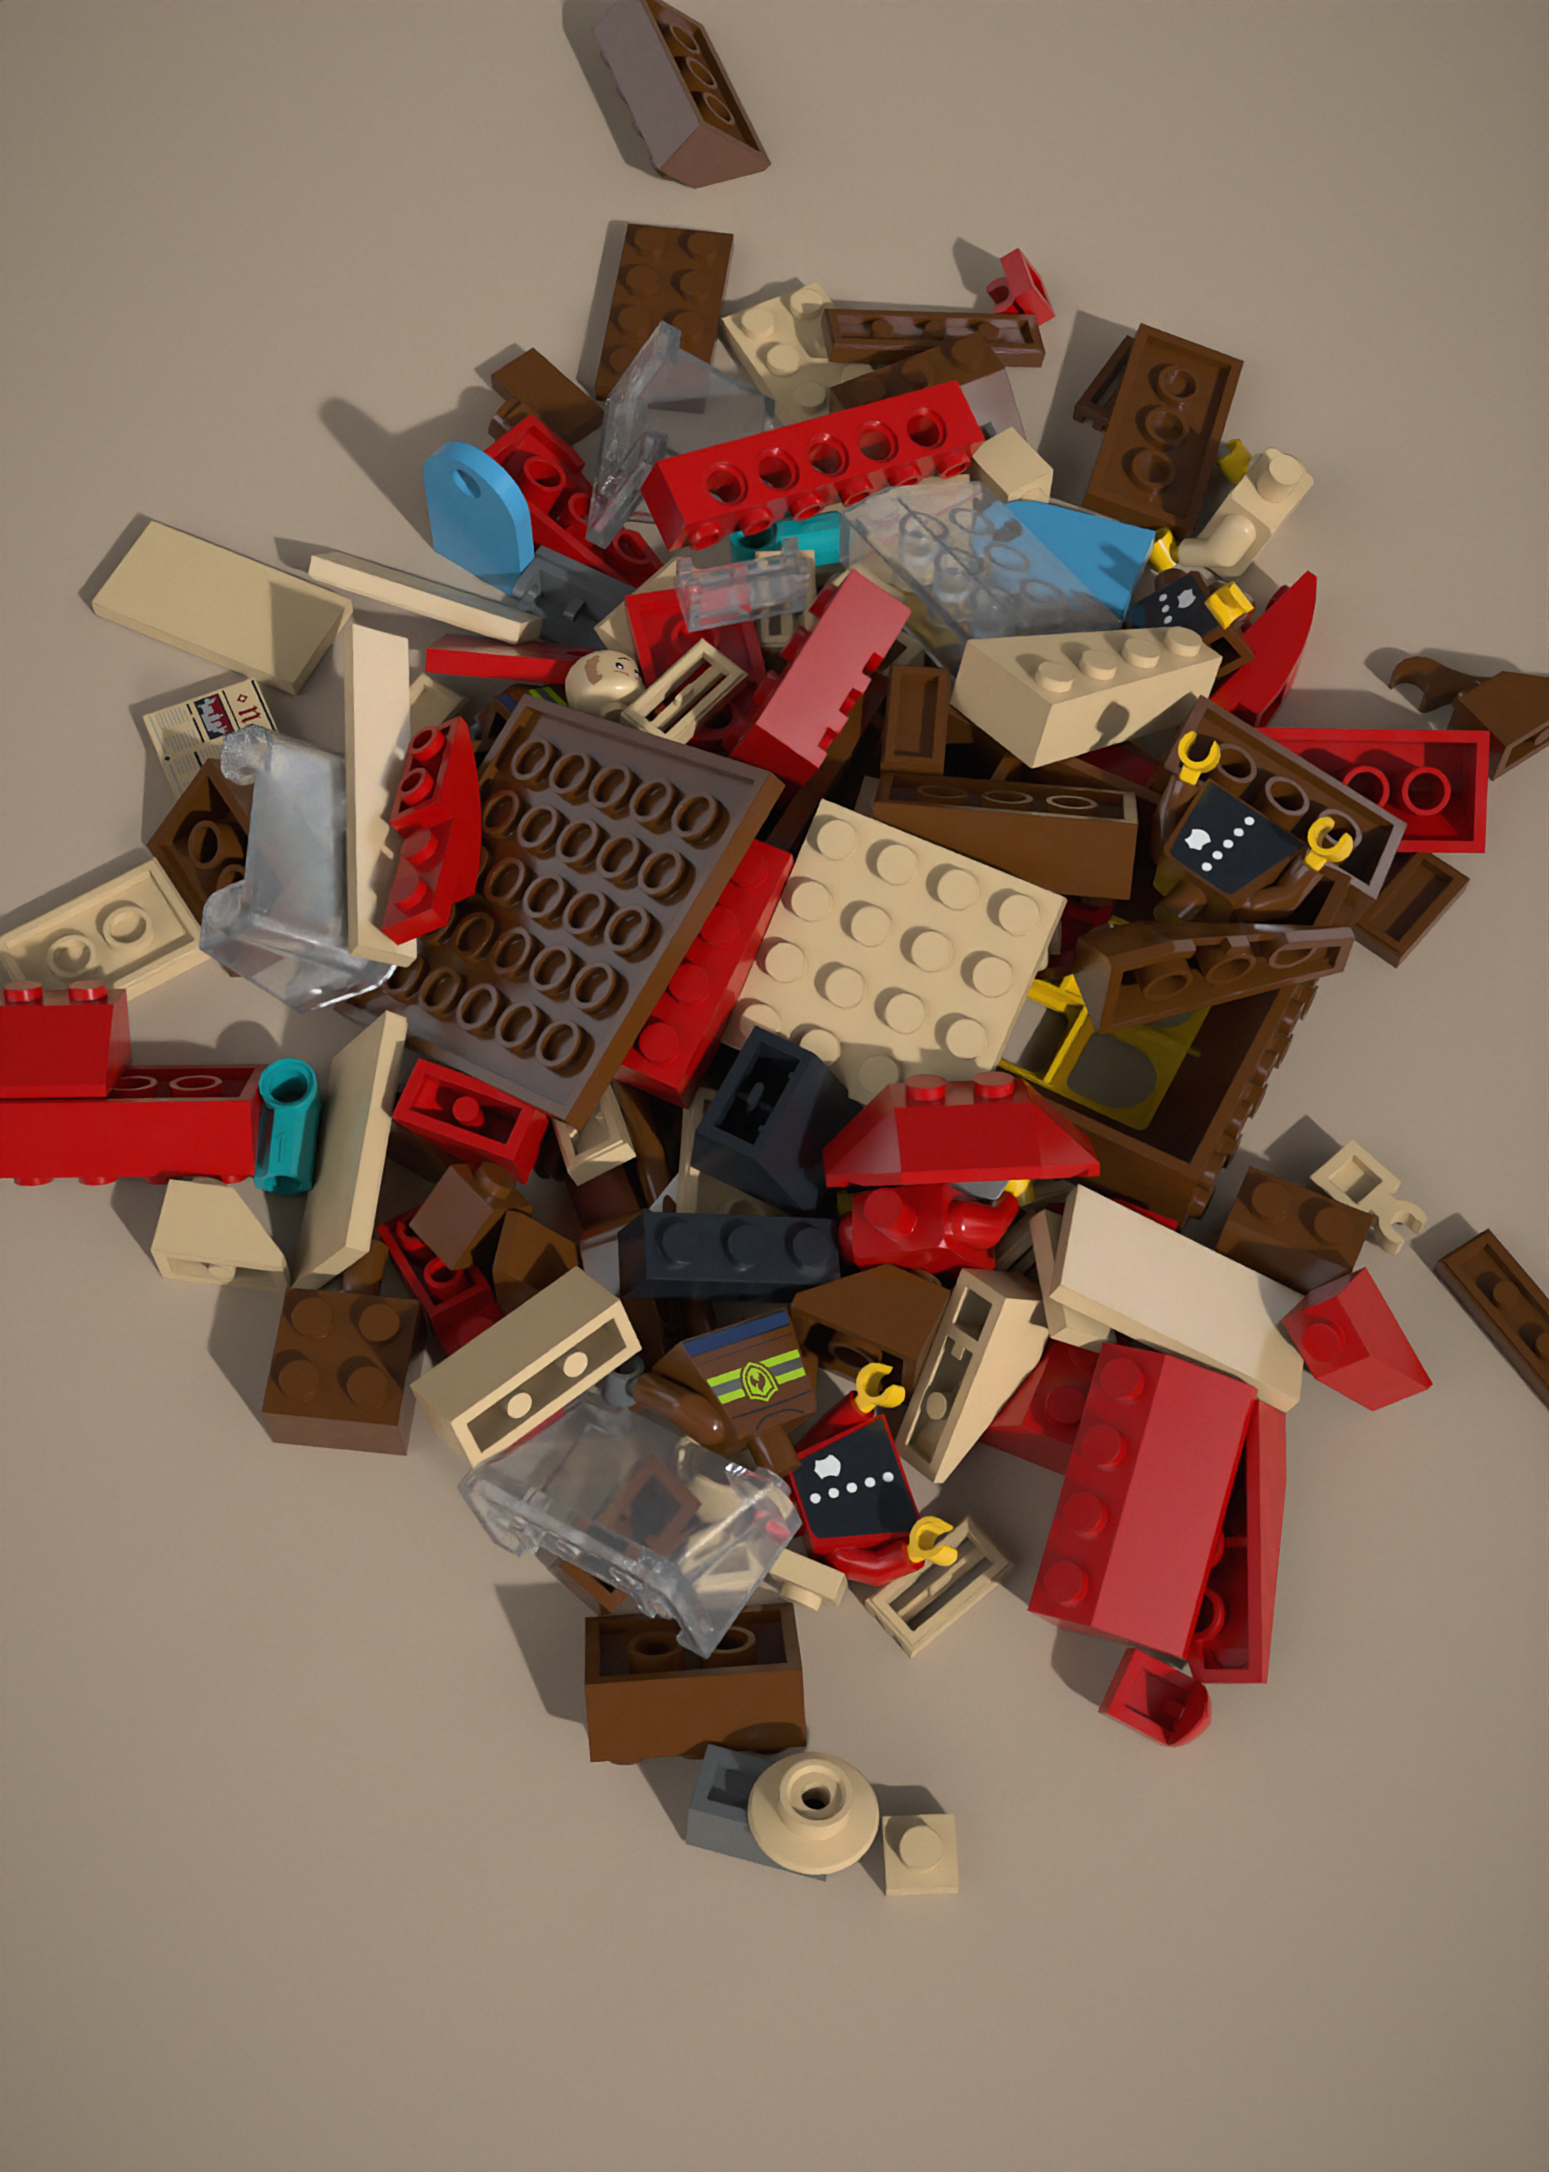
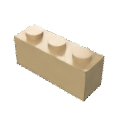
M575 1266L409 1386L434 1433L476 1471L635 1355L642 1347L620 1299L578 1266Z

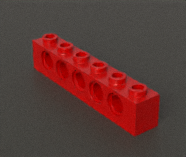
M954 380L659 460L653 466L640 491L668 552L690 546L694 551H698L716 544L724 536L742 531L744 536L755 535L766 530L775 521L792 517L796 522L804 521L817 515L830 505L842 503L844 507H852L866 501L874 493L889 488L892 493H901L913 488L924 478L939 475L940 479L945 480L955 477L970 467L971 457L983 444L985 438L958 381ZM763 480L769 482L773 487H770L767 484H765ZM710 493L717 495L723 502L716 500Z

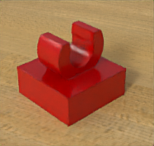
M1017 248L1001 257L1000 261L1006 277L995 279L986 287L989 296L996 304H999L993 308L994 314H1023L1025 312L1029 315H1036L1038 326L1054 318L1055 314L1042 277L1023 252Z

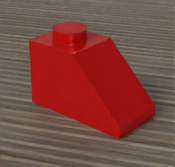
M418 1058L392 1115L395 1122L465 1163L490 1161L504 1168L516 1182L526 1185L551 1128L545 1114L520 1103L477 1078Z
M1366 1267L1311 1290L1281 1320L1314 1378L1371 1411L1428 1390L1433 1385Z

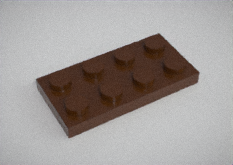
M628 224L595 382L596 401L705 411L734 252V234Z
M1140 323L1130 348L1081 506L1153 531L1167 527L1178 542H1182L1185 538H1191L1198 521L1244 361Z

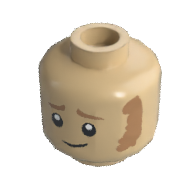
M614 650L595 651L580 658L570 668L565 679V694L570 708L616 723H620V714L646 691L640 669L634 659L623 652Z

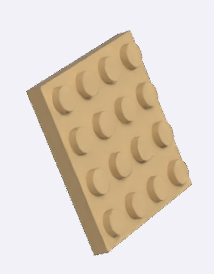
M822 799L720 1042L741 1051L756 1025L815 1053L847 1088L848 1098L865 1105L887 1084L905 1083V1079L914 1075L931 1074L943 1077L946 1081H970L979 1073L995 1072L1068 900L1061 895Z

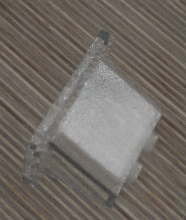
M662 320L606 398L585 537L586 540L603 549L608 547L626 522L656 525L640 488L657 461L773 430L775 400L680 349L681 331ZM763 480L765 484L772 487V485L769 482ZM710 493L716 500L723 502L717 495Z

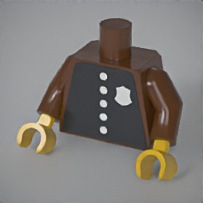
M1167 569L1156 576L1154 580L1155 592L1131 605L1126 613V630L1181 626L1200 635L1204 644L1223 657L1214 681L1255 659L1254 653L1237 623L1245 622L1254 615L1256 610L1255 601L1251 595L1240 590L1234 581L1229 583L1225 581L1210 583L1200 571H1190L1186 574L1181 569Z
M1191 731L1185 734L1178 746L1179 757L1184 765L1180 774L1171 775L1152 818L1149 855L1154 863L1157 864L1153 885L1159 893L1165 896L1153 909L1156 920L1195 922L1198 919L1201 922L1260 924L1291 915L1325 875L1322 870L1326 862L1335 863L1343 861L1350 855L1353 849L1352 837L1345 833L1334 847L1329 849L1322 848V840L1332 830L1335 821L1330 817L1319 818L1308 831V843L1312 849L1307 854L1309 847L1307 843L1209 778L1201 787L1197 780L1201 773L1211 771L1219 763L1221 756L1220 748L1217 742L1214 741L1210 748L1209 756L1201 762L1191 761L1189 759V750L1195 743L1197 733Z

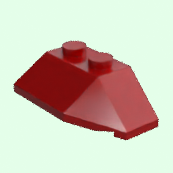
M1004 1072L979 1073L970 1081H946L943 1077L937 1075L920 1074L905 1079V1083L887 1084L822 1149V1165L827 1188L849 1187V1185L887 1186L1100 1176V1162L1090 1139L1023 1078L1014 1079L1012 1075Z

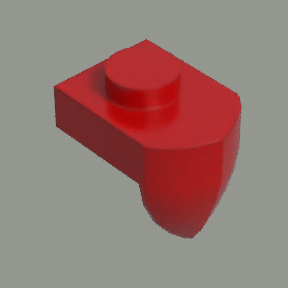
M1127 1647L1098 1713L1160 1746L1176 1748L1191 1743L1210 1726L1212 1702L1207 1688L1201 1682L1137 1648Z

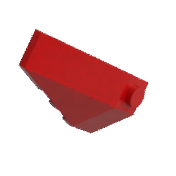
M1261 1400L1255 1401L1187 1657L1193 1679L1202 1684H1267L1287 1481L1286 1413Z

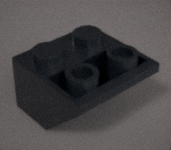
M755 1025L695 1131L690 1167L794 1217L813 1218L829 1187H826L822 1165V1149L864 1107L858 1101L848 1098L847 1088L815 1053Z

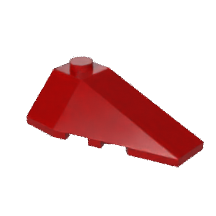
M529 414L483 451L504 468L518 485L526 499L531 517L534 555L538 548L543 545L636 589L664 566L640 533L631 529H625L612 512L616 502L606 489L596 491L581 472L585 462L578 453L532 414Z

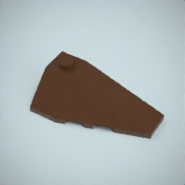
M1143 920L1121 926L1110 923L1097 926L1085 935L1078 936L1071 971L1096 1033L1099 1036L1343 972L1355 936L1351 927Z

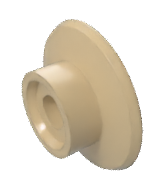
M804 1752L789 1755L776 1761L758 1777L748 1800V1822L755 1841L770 1859L791 1871L809 1875H822L849 1867L867 1852L877 1834L879 1806L876 1795L868 1780L850 1763L826 1753ZM809 1799H817L822 1801L826 1807L815 1810L807 1807L803 1802Z

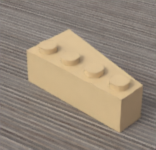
M1181 626L970 639L966 643L949 704L1033 769L1181 725L1200 694L1208 699L1223 657L1204 644L1202 638L1196 632Z

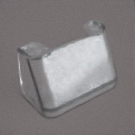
M258 725L247 726L223 736L220 761L223 775L234 784L240 786L254 783L244 880L216 891L205 903L199 949L299 1014H304L381 986L392 976L397 965L349 956L345 753Z
M597 1388L594 1393L585 1390L508 1448L478 1462L474 1468H470L457 1486L459 1493L494 1544L518 1557L521 1556L524 1550L535 1554L541 1547L629 1594L641 1613L653 1619L656 1613L667 1620H671L673 1617L681 1627V1631L676 1636L678 1643L706 1659L714 1651L803 1523L795 1506L788 1498L791 1494L790 1487L778 1475L762 1467H757L752 1472L629 1411L628 1407L612 1406L602 1398L601 1388Z

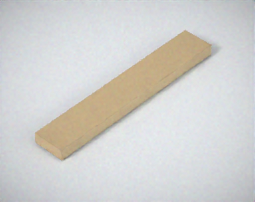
M351 624L343 635L349 956L408 967L417 958L416 938L397 946L381 930L389 902V893L394 883L401 856V847L405 840L389 824L397 795L396 789L401 780L408 753V744L411 740L408 638Z

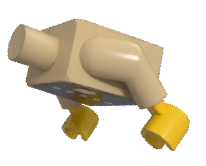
M1241 439L1230 440L1226 447L1231 453L1224 458L1217 457L1215 463L1227 480L1236 486L1197 538H1185L1178 545L1169 528L1164 527L1155 530L1154 548L1148 560L1150 567L1158 573L1174 567L1179 562L1183 567H1208L1227 583L1231 581L1236 583L1315 482L1312 476L1306 472L1303 463L1291 454H1283L1276 448L1268 447L1263 454L1258 453L1252 456Z

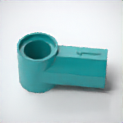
M838 510L818 513L807 520L799 522L794 521L793 518L778 520L766 530L751 536H744L742 531L728 535L733 574L736 579L743 578L744 586L751 589H756L755 551L814 550L815 566L847 561L843 526ZM791 565V570L803 569L802 565ZM767 566L768 587L779 581V566Z
M284 1058L269 1064L262 1072L259 1080L262 1109L254 1183L257 1189L266 1190L275 1196L298 1197L300 1193L312 1190L318 1127L321 1123L324 1102L316 1074L311 1066L301 1059ZM290 1094H303V1097L295 1102H281L283 1098Z

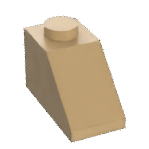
M197 1177L192 1179L191 1182L169 1179L151 1246L152 1255L163 1278L285 1294L286 1287H291L292 1281L285 1257L234 1187H228L219 1180L207 1177Z

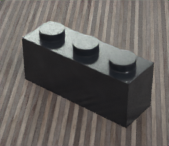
M643 1211L617 1232L620 1299L792 1303L796 1293L840 1279L836 1219Z

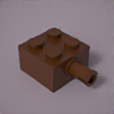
M371 1239L369 1252L344 1270L341 1289L338 1292L286 1287L261 1410L273 1443L407 1456L416 1397L409 1385L421 1376L428 1330L420 1300L380 1296L385 1263L389 1256V1247L383 1242Z

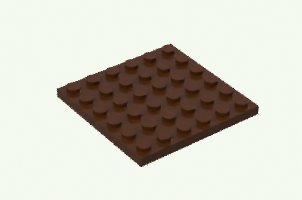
M524 693L477 770L481 802V851L475 894L452 905L448 925L416 938L417 958L408 967L362 959L333 1010L347 1020L364 1028L372 1024L386 1010L407 1018L406 1022L408 1023L405 1048L451 1070L477 1078L520 1103L581 1132L786 785L770 771Z

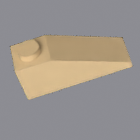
M971 1268L961 1269L894 1442L898 1455L933 1483L945 1482L1039 1363L1049 1338L1043 1297L1039 1286L1017 1272Z

